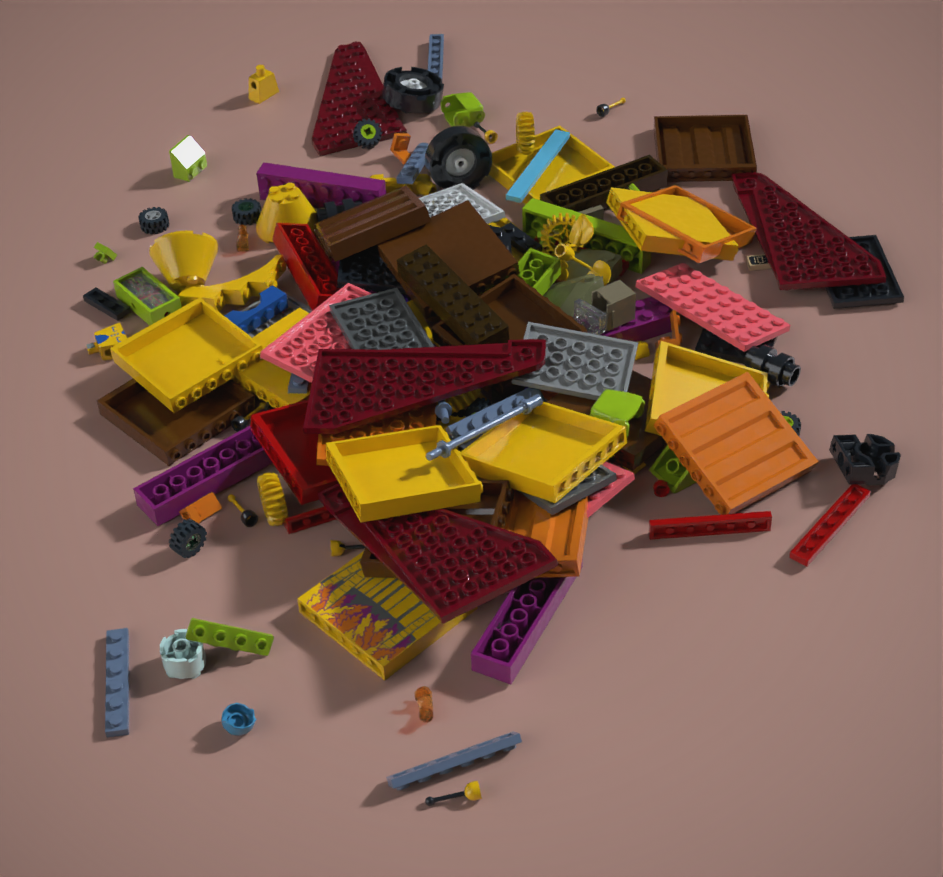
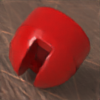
M657 480L654 483L653 490L656 496L665 497L669 494V485L665 480Z

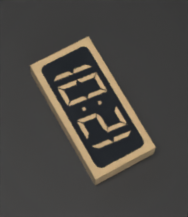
M765 254L746 256L749 271L771 269Z

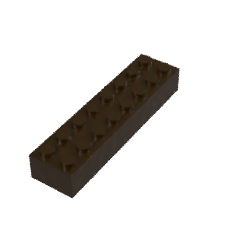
M647 155L540 194V200L576 212L599 205L605 210L609 208L606 202L611 187L630 190L629 186L635 184L640 191L652 192L667 186L668 170L651 155Z
M427 244L397 259L398 275L466 345L508 343V340H510L509 326Z

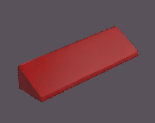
M323 506L286 518L284 525L288 534H292L336 520V518Z

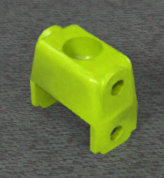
M471 92L443 96V99H441V111L451 127L466 126L470 128L474 126L475 122L480 123L485 118L483 105Z
M606 389L592 406L589 416L625 426L626 437H628L630 426L628 421L633 417L639 418V416L643 415L645 401L639 395Z

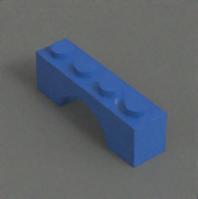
M272 285L259 293L261 302L256 308L248 311L232 310L224 316L248 334L288 308L287 294Z

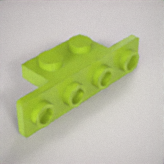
M191 618L185 635L187 640L264 656L269 655L274 640L271 634Z

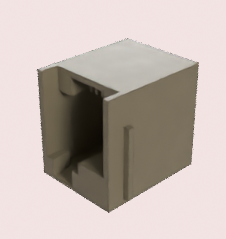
M621 280L592 291L591 318L606 331L634 320L636 293Z

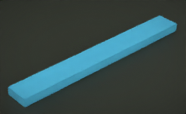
M555 129L507 192L506 200L517 203L523 201L568 141L570 132Z

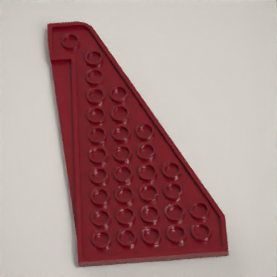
M360 41L339 45L334 52L312 135V145L319 156L360 147L354 141L353 131L356 124L363 119L367 120L369 118L370 121L375 120V123L379 124V127L382 129L380 141L392 139L395 133H407V129L402 124L395 108L390 107L383 99V84L365 47Z
M758 172L732 174L731 180L735 192L750 224L757 228L755 235L775 275L779 290L789 291L792 289L886 283V275L879 259L769 177Z
M546 339L508 340V343L383 350L319 349L303 432L304 434H337L540 370L545 364Z
M339 483L317 493L319 500L325 508L436 615L442 624L558 566L555 556L541 541L442 508L360 522Z

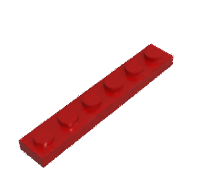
M857 484L851 485L790 551L789 558L808 567L867 501L871 491Z
M771 511L655 519L649 520L648 534L650 540L771 531L772 514Z

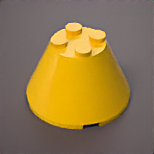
M294 183L272 186L269 189L268 196L256 223L257 235L268 244L269 241L273 242L276 223L308 224L315 235L314 230L317 229L315 223H318L316 211Z
M185 230L171 232L154 240L155 243L149 247L150 257L173 290L179 294L186 286H204L218 252V243L214 237L203 232L202 235L193 234V231Z

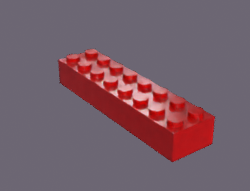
M276 223L272 240L280 255H283L288 269L313 311L341 289L337 288L338 274L308 224Z

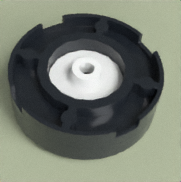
M402 67L389 70L385 74L382 96L390 107L402 110L404 113H431L441 105L444 83L441 84V78L426 69L411 67V71H402Z
M453 126L442 130L431 140L425 153V165L435 184L442 189L463 183L474 190L480 186L479 183L483 178L489 175L492 167V153L488 144L477 131L466 126Z

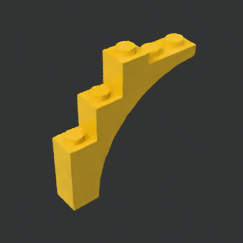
M276 255L260 269L229 282L210 286H186L178 295L181 300V306L184 307L199 297L218 312H220L225 304L245 305L251 296L260 297L259 293L273 285L278 288L277 281L286 271L283 255Z

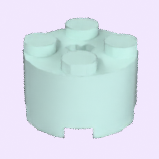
M187 629L175 630V634L170 635L167 639L164 637L160 643L163 667L169 678L195 679L200 676L206 664L204 644L187 640L185 637Z

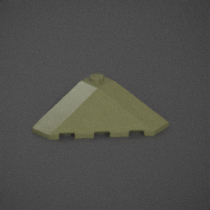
M579 249V253L574 251L575 258L592 268L598 260H602L609 265L611 278L607 285L613 283L622 272V256L592 249ZM574 260L566 261L568 264L566 269L569 273L567 280L585 276L591 271ZM589 308V309H588L587 311H585L584 313H585V314H588L589 311L591 310V308Z
M588 274L552 284L543 296L547 297L550 302L559 306L563 312L572 316L575 320L591 308L592 291L604 287L603 277Z

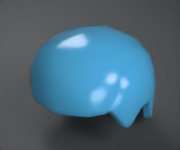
M234 703L228 705L222 712L221 722L223 728L229 734L241 736L252 730L256 718L253 709L248 708L245 704Z

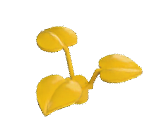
M583 213L578 217L570 231L569 241L571 244H559L555 248V255L560 258L561 275L557 279L567 280L569 273L566 269L568 267L566 261L574 260L590 269L591 271L588 274L602 276L604 286H606L611 278L609 265L602 260H598L592 268L575 258V252L572 247H579L580 244H587L594 234L592 223Z

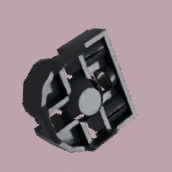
M856 434L833 435L829 448L849 485H884L896 476L901 454L895 452L894 443L883 436L867 434L864 442H860Z

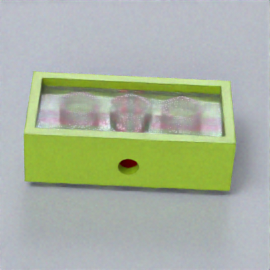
M140 267L113 281L117 298L129 306L149 326L182 308L180 297L144 267Z

